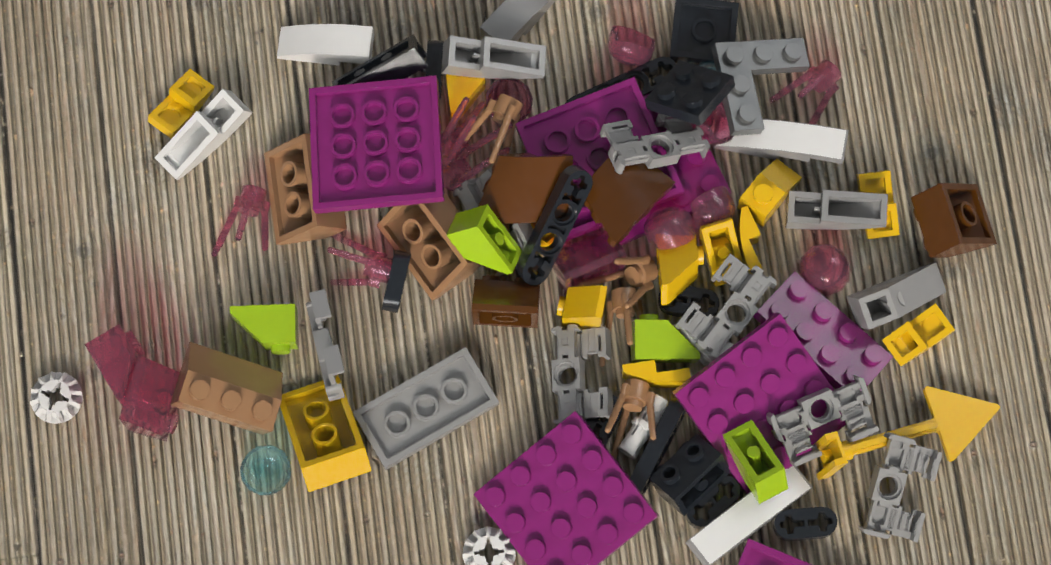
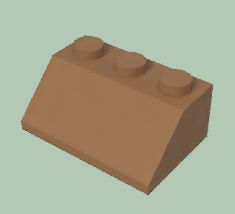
M304 133L264 153L276 245L326 239L347 229L345 211L319 214L313 211L310 134Z
M445 192L444 202L393 206L377 224V227L394 250L412 253L408 269L432 301L461 283L481 266L478 263L464 259L446 236L456 213L459 211Z
M189 342L170 405L264 435L272 432L282 401L283 372Z

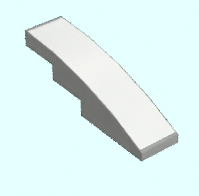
M719 117L714 149L774 160L779 156L809 162L811 158L843 164L849 130L815 124L763 119L765 129L761 134L730 136L727 118Z
M795 466L785 469L788 483L787 490L761 504L758 503L752 492H750L687 540V546L702 565H713L774 519L780 512L808 493L813 486L801 471Z

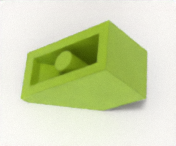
M488 204L456 213L446 234L464 259L507 275L513 273L522 253L521 248Z
M295 304L230 306V314L233 320L265 350H271L272 354L285 355L291 353V349H299L298 310Z
M641 314L639 319H635L632 322L633 344L631 345V363L655 360V363H696L700 360V352L668 320H659V315Z
M752 420L723 434V439L744 482L759 504L788 489L785 468Z

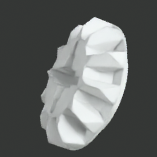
M51 371L49 374L39 377L37 383L31 388L30 404L32 409L45 422L53 424L66 422L72 419L81 408L83 401L81 386L75 378L65 372ZM60 386V394L68 402L64 400L57 401L55 405L51 406L50 398L44 393H55Z
M487 526L474 530L464 543L462 555L465 565H488L485 556L474 555V553H480V551L485 550L487 540H490L494 550L504 551V553L493 556L491 565H513L515 562L516 550L510 543V538L507 539L501 529Z

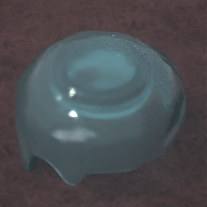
M273 445L255 447L248 452L241 462V480L247 489L260 496L273 495L282 490L290 480L291 461L283 450Z

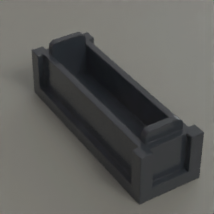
M413 34L332 81V86L406 79L418 71L424 73L426 72L425 69L428 68V64L424 60L427 57V53Z

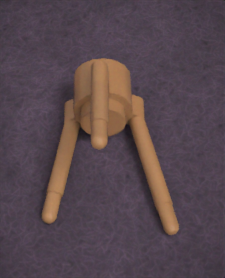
M500 94L497 101L490 99L486 109L464 134L463 140L468 141L489 115L493 113L492 119L501 124L489 158V163L493 164L499 154L503 141L504 145L501 155L509 154L515 132V123L520 119L521 115L519 113L523 104L505 94Z
M648 254L641 257L616 258L614 260L615 264L627 265V268L580 282L578 287L595 286L625 277L627 283L640 287L624 304V307L628 309L647 291L654 288L652 282L658 276V268Z
M620 287L611 291V301L606 302L607 314L604 327L611 331L613 316L616 313L617 318L624 319L626 342L630 346L633 344L631 318L635 316V312L638 319L639 315L644 314L642 300L639 299L630 308L626 309L624 304L637 290L633 287ZM604 357L599 359L600 367L605 366L606 359Z
M627 379L621 384L620 394L605 427V432L610 433L623 406L611 453L615 460L619 452L617 447L622 442L630 412H641L642 408L647 406L650 439H656L654 412L656 394L649 392L650 385L640 379Z

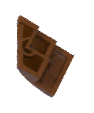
M529 152L498 155L492 167V175L486 181L482 190L483 196L478 207L488 204L502 224L537 223L561 173L565 168L573 165V155L536 156ZM567 193L564 194L568 196L571 200L574 198L572 194L571 196H569ZM565 203L559 205L555 209V218L565 216L569 205Z
M608 158L591 176L593 185L584 205L590 210L591 217L595 223H601L609 235L607 239L608 244L611 247H615L629 234L633 226L651 211L654 204L672 189L676 182L659 168L648 169L645 163L625 166L623 173L618 174L610 158Z

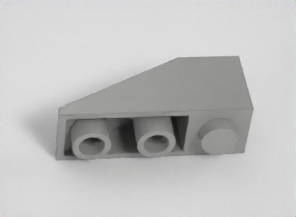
M932 262L848 295L847 299L856 325L870 330L904 316L946 293V289L937 263Z

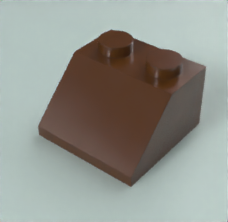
M939 183L911 197L914 207L913 213L919 222L924 237L923 244L930 258H949L997 244L977 184Z
M494 275L482 276V279H475L472 298L473 325L538 328L540 284L529 285L521 277L515 278L514 281H501V277Z

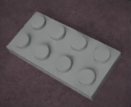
M464 347L352 413L385 470H388L498 406L499 401L468 349Z

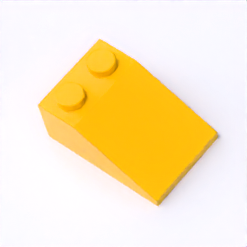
M339 375L335 376L337 384L341 383ZM324 380L282 394L280 409L308 492L372 471L346 394L345 398L329 401Z

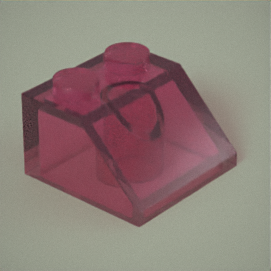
M596 229L584 234L583 239L572 244L571 241H566L553 265V271L565 296L567 295L568 287H578L580 282L624 270L625 265H617L614 263V260L626 257V253L620 243L615 247H611L608 244L607 239L609 235L606 230L601 232V229Z
M120 324L84 345L115 397L129 413L134 410L146 366L141 356L146 353L131 329L125 332Z
M138 356L119 416V420L129 432L166 442L169 433L174 434L179 416L175 415L177 407L171 406L170 403L180 372L148 358Z

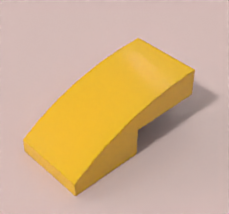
M190 68L169 88V95L148 115V122L172 139L194 113L200 110L214 91L215 86Z
M890 170L856 174L859 192L888 194L887 225L882 228L865 229L867 239L900 235Z
M747 205L742 207L740 211L737 241L742 261L750 268L748 272L752 274L750 270L754 266L762 269L752 247L753 244L758 243L761 233Z
M935 303L916 318L906 322L886 336L882 341L902 367L953 333L955 329Z
M655 360L623 364L621 369L622 378L626 380L640 379L647 382L650 387L678 388L691 378L690 368L657 372Z

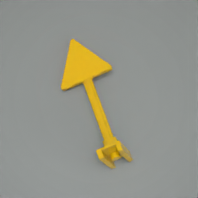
M926 386L923 389V393L932 419L887 432L911 439L938 433L947 460L952 462L995 415L1000 406L992 402ZM837 431L822 436L814 443L817 449L822 452L820 458L824 467L816 474L818 480L831 477L845 466L848 460H852L855 455L886 447L889 439L883 436L886 432L854 442H848L847 440L841 442Z

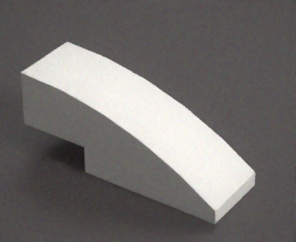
M306 24L281 27L277 59L340 66V62L363 64L370 60L372 56L374 30L372 26L346 24Z
M222 89L202 112L196 111L156 155L155 159L176 180H179L226 141L253 112L232 91Z

